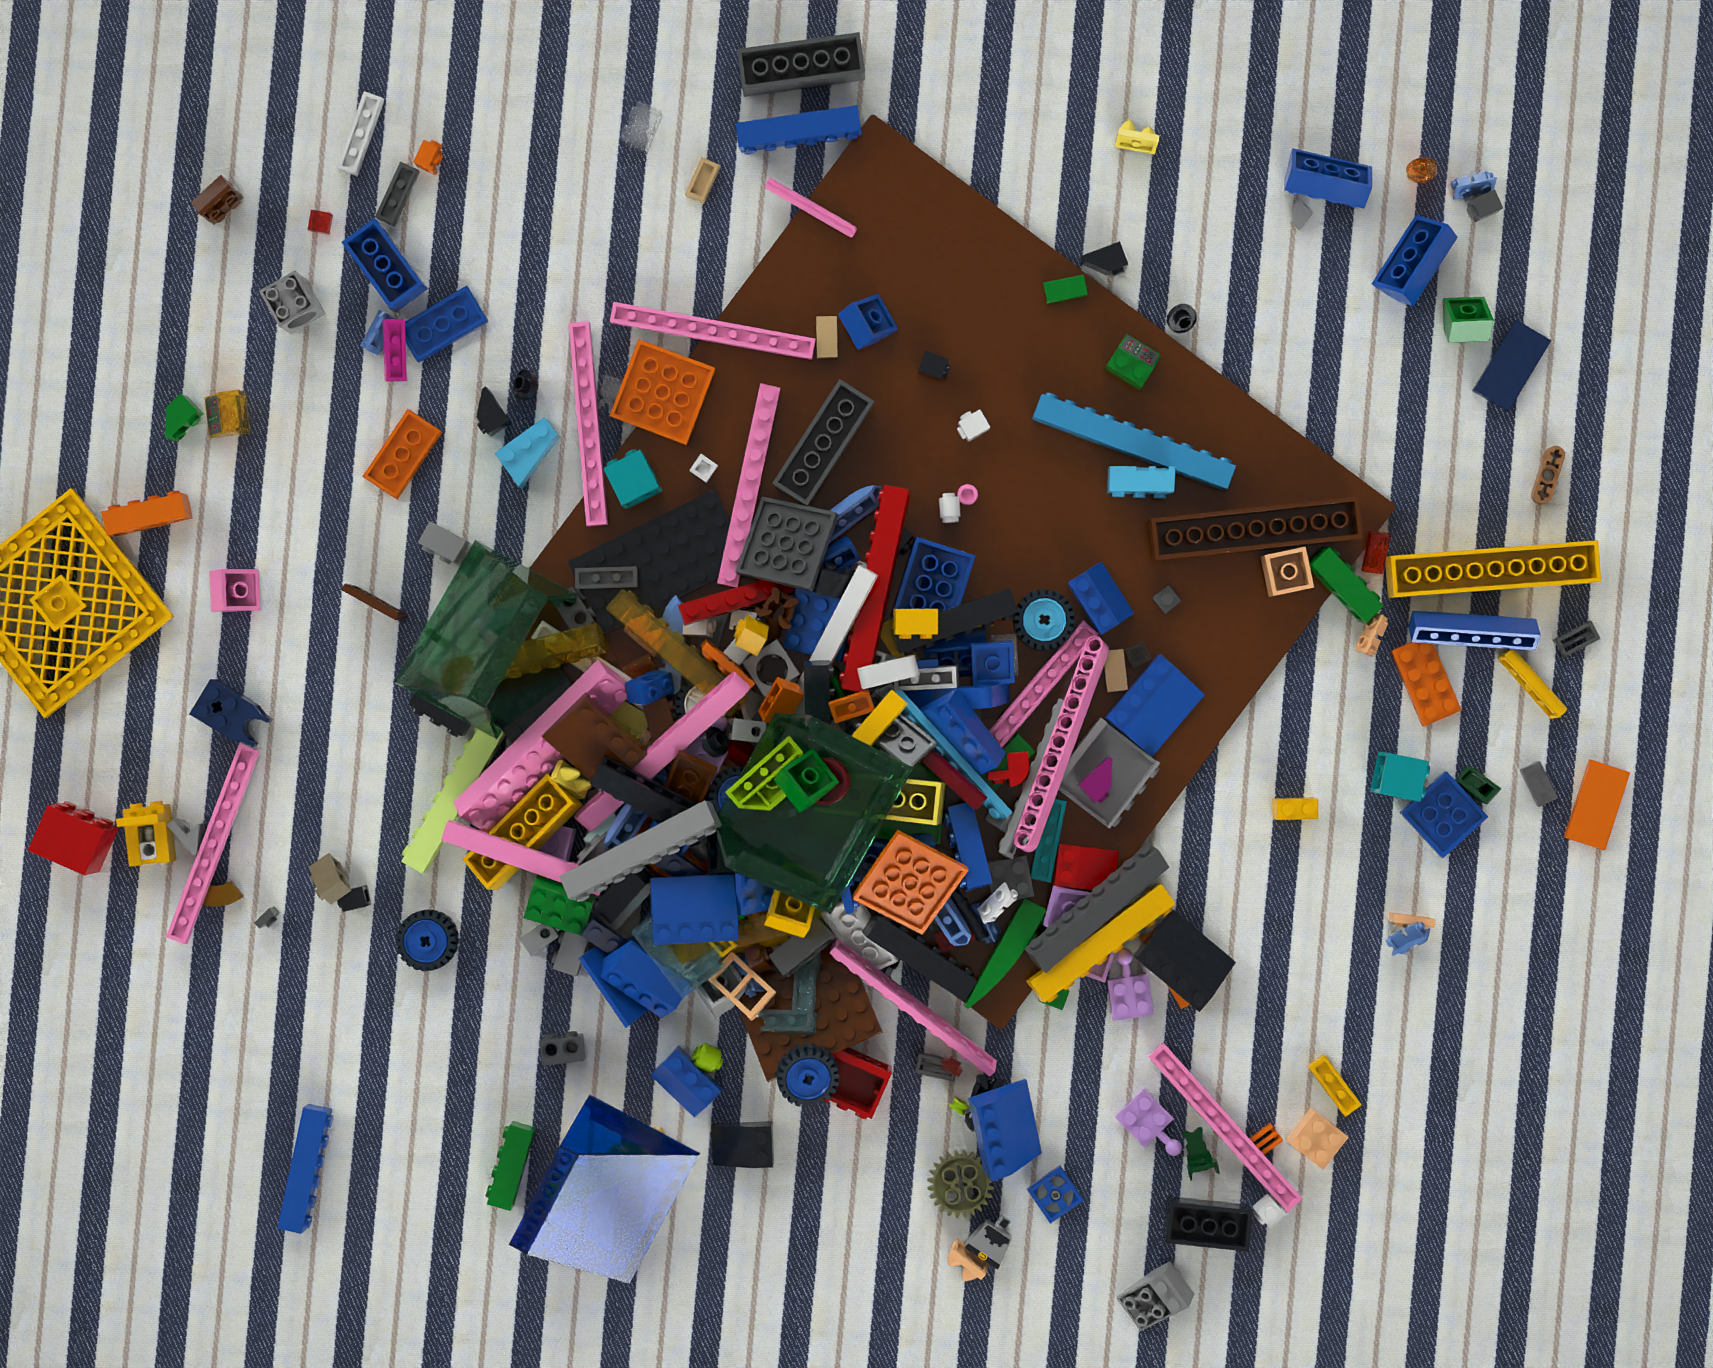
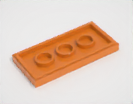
M407 409L362 477L398 500L443 432Z
M1589 759L1564 838L1605 851L1630 772Z

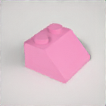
M218 569L209 571L211 612L261 610L259 569Z

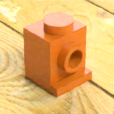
M423 140L413 161L418 168L436 176L437 171L435 167L439 166L443 158L442 145L433 140L430 142Z

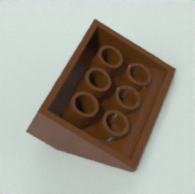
M586 692L542 735V738L590 781L604 755L630 769H633L647 756L646 747Z

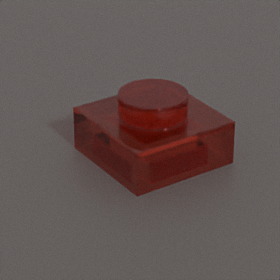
M311 210L307 230L330 235L333 214Z
M944 1056L940 1062L942 1067L957 1077L963 1071L960 1066L961 1062L953 1056L950 1058Z

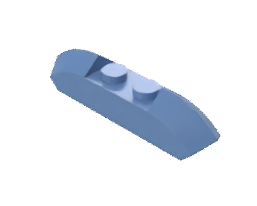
M871 485L859 489L829 510L839 515L830 542L880 506L878 496L880 490H882L881 486Z
M676 595L668 603L661 621V627H667V631H664L663 635L666 651H663L662 662L665 664V668H659V670L672 673L675 692L667 695L670 700L677 696L680 688L684 685L687 636L683 635V620L678 609V605L684 602Z
M663 768L651 780L665 786L669 775ZM625 803L607 832L604 842L605 851L607 852L635 837L648 814L635 810L631 805Z
M949 897L934 919L952 945H966L971 938L970 930L963 916Z

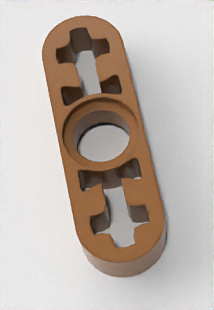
M1559 446L1550 447L1544 452L1531 492V498L1536 504H1545L1552 499L1565 459V452ZM1556 451V455L1559 456V458L1554 459L1552 464L1556 465V467L1551 465L1546 466V463L1550 464L1553 459V457L1550 456V453ZM1546 469L1551 470L1553 473L1551 481L1543 478V472ZM1544 485H1550V487H1545L1543 494L1546 497L1540 500V495L1537 493L1543 490Z

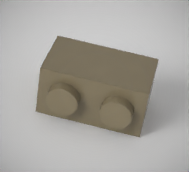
M330 853L309 866L311 872L310 879L316 885L317 889L315 892L321 900L325 899L328 903L333 904L351 891L341 863Z

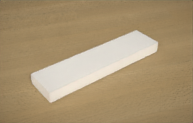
M365 91L363 92L337 166L338 170L358 176L380 115L384 98Z

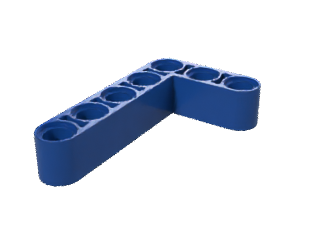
M1009 683L958 686L957 688L902 690L918 709L955 689L959 691L972 709L992 708L1010 703Z

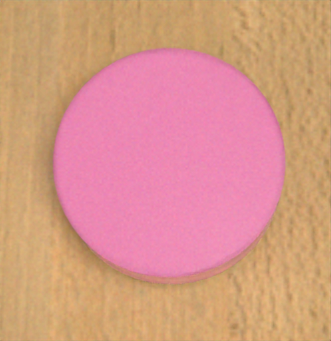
M965 484L959 488L957 497H959L961 504L971 505L977 500L978 492L973 485Z

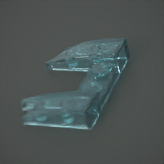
M651 916L631 930L632 935L682 999L724 967V963H719L717 952L721 951L719 944L685 967L668 944H653Z
M821 951L794 973L792 1010H761L756 1016H761L765 1027L760 1028L761 1031L816 1034L817 1013L814 1012L816 979L817 972H820ZM773 967V968H771V969H768V970L779 971V969H778L777 967Z

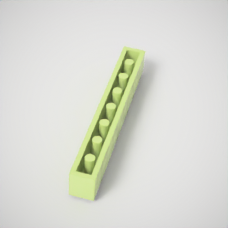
M488 719L479 720L473 731L476 733L472 739L469 738L463 747L465 752L462 757L458 756L453 764V767H455L454 771L446 776L443 781V785H445L441 792L438 791L432 802L435 804L431 810L428 809L422 818L424 823L421 828H416L412 835V838H414L411 845H407L402 852L404 857L401 862L422 874L428 871L444 841H441L447 821L452 820L456 822L460 816L453 802L487 769L506 736L499 725Z

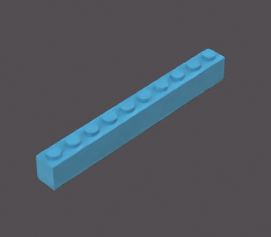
M1052 393L1041 394L1032 420L1161 468L1169 469V466H1175V473L1223 491L1228 489L1236 465L1231 464V460L1220 457V459L1214 458L1212 453L1205 450L1195 451L1193 446L1186 443L1176 444L1173 442L1174 439L1167 436L1160 438L1155 436V432L1143 428L1141 431L1136 429L1135 425L1130 422L1124 421L1120 423L1115 421L1116 418L1111 415L1096 414L1097 411L1092 408H1079L1077 403L1070 400L1063 402L1058 400V396Z

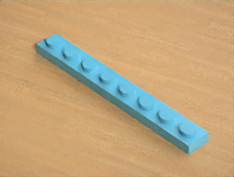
M898 689L895 693L908 703L901 714L937 742L934 749L988 797L984 805L993 818L998 821L1007 818L1012 813L1007 805L901 689Z

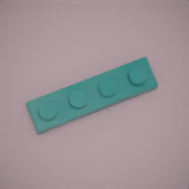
M1054 800L1039 844L1035 849L1030 874L1031 879L1051 883L1067 801Z

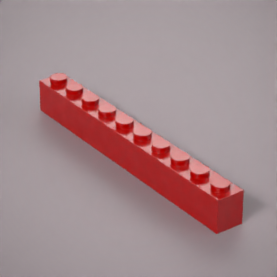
M884 485V489L879 492L878 502H880V508L875 511L874 515L876 527L875 531L872 530L870 533L869 542L872 543L871 550H867L865 563H868L867 569L877 574L878 577L854 621L853 632L850 631L848 636L850 648L849 652H845L843 664H846L845 671L841 672L839 684L842 685L841 688L843 690L856 693L869 690V688L862 689L857 668L875 664L911 495L909 489Z

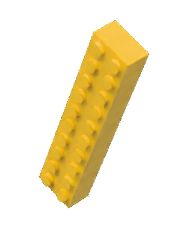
M1598 540L1385 557L1388 598L1601 582Z

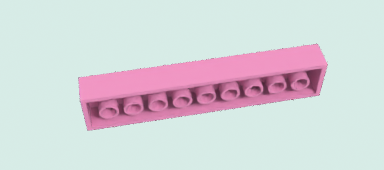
M598 659L453 802L460 817L480 830L489 833L547 773L553 772L557 761L566 759L542 738V735L585 692L611 715L627 699L626 680Z

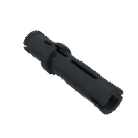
M956 887L950 898L963 916L977 942L988 936V933L969 906L967 897H964L958 887Z

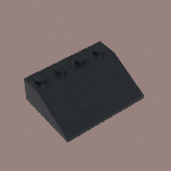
M545 648L481 697L501 730L513 744L574 683L550 650Z
M1174 909L1167 914L1133 955L1199 1012L1214 996L1236 963Z

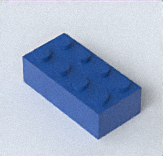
M375 218L342 241L347 251L393 312L396 313L428 290L389 234Z
M967 803L947 807L943 815V822L945 828L949 827L948 842L950 848L954 847L955 851L952 858L968 867V872L959 883L960 888L964 887V891L967 892L991 885L992 879L974 809Z

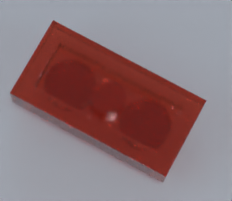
M1369 530L1361 571L1383 574L1391 538L1390 533Z

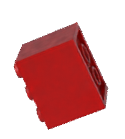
M67 801L64 803L57 802L56 804L47 805L28 851L84 876L98 873L103 866L119 827L113 825L114 822L112 820L94 817L95 813L89 810L81 811L76 809V805Z
M850 1047L833 1054L839 1070V1084L836 1086V1092L834 1094L831 1093L832 1097L829 1100L836 1103V1107L844 1111L850 1109L856 1112L855 1115L866 1120L867 1117L872 1119L891 1077L892 1066Z

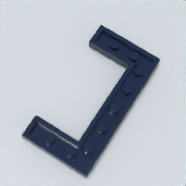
M677 852L671 855L666 854L661 857L662 859L659 862L654 863L671 876L706 875L704 870ZM651 910L628 939L595 917L583 929L581 936L608 954L616 951L631 940L647 950L653 943Z

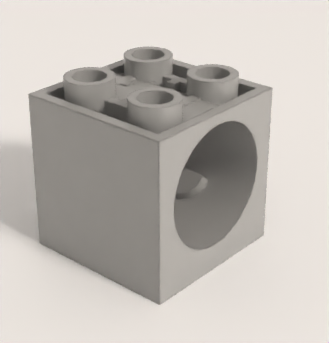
M296 271L259 290L278 326L290 334L326 314L307 279Z
M775 640L761 649L758 656L752 655L742 662L764 697L767 696L774 684L771 682H766L765 684L759 677L758 671L760 672L762 667L761 661L765 657L772 655V658L780 659L782 657L788 666V669L785 670V680L797 683L799 681L798 677L801 675L779 640Z

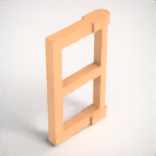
M732 951L707 978L751 1021L755 1019L763 1007L776 994V991ZM734 960L748 974L730 993L717 978ZM754 978L767 990V993L750 1011L736 997Z

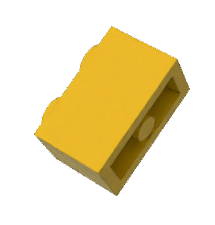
M894 609V634H899V639H911L912 634H920L921 639H932V634H938V609Z
M746 615L744 620H739L735 628V645L758 656L767 640L769 626Z
M1272 798V819H1319L1318 798Z

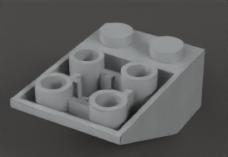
M1169 1261L1117 1296V1300L1139 1330L1142 1331L1188 1308L1195 1294L1172 1262Z

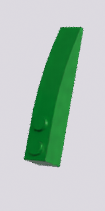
M1028 898L1021 900L979 975L977 984L964 1002V1007L969 1009L985 996L1015 964L1028 943L1036 938L1037 932L1035 930L1039 924L1042 926L1046 915L1044 907Z

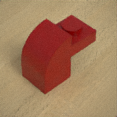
M1027 751L1006 753L1007 770L988 771L987 780H992V784L1005 783V779H1008L1009 787L1020 784L1026 778L1029 771Z

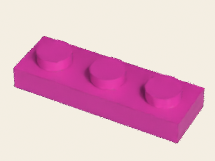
M383 319L384 380L386 382L407 381L405 319Z

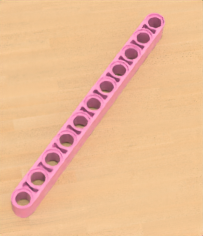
M1098 636L1088 638L1084 645L1015 832L1014 844L1025 852L1034 851L1039 844L1107 659L1109 646ZM1101 644L1100 648L1094 651L1095 646ZM1093 663L1092 669L1087 670L1088 665ZM1086 682L1085 688L1080 690L1081 684ZM1079 701L1078 707L1073 709L1074 703ZM1072 721V725L1066 728L1067 722ZM1065 740V744L1059 748V743ZM1057 759V765L1052 767V762ZM1047 779H1050V784L1045 787V781ZM1043 798V803L1037 806L1038 800ZM1036 817L1035 824L1030 826L1031 819ZM1029 837L1028 843L1023 846V840Z
M736 672L729 674L646 749L647 756L632 770L649 779L653 778L677 756L679 750L683 751L749 691L750 685ZM599 791L579 809L574 818L591 832L625 802L616 800L605 791Z

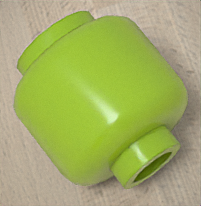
M703 1043L701 1046L698 1045L691 1057L697 1068L709 1074L715 1069L719 1070L723 1063L721 1050L707 1043Z

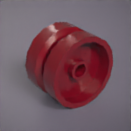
M826 757L821 759L839 783L816 802L820 805L832 804L843 799L851 785V774L847 766L838 759Z

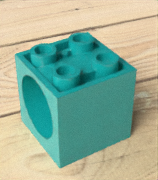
M636 449L625 453L626 457L619 461L615 458L607 462V467L603 468L621 505L625 509L663 491L645 454L641 450L637 451Z
M1378 752L1370 792L1421 802V798H1424L1426 793V786H1424L1425 778H1428L1430 774L1429 761Z

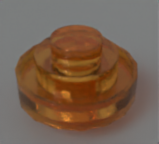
M1427 157L1411 161L1406 167L1407 178L1416 183H1426L1432 180L1438 173L1437 162Z

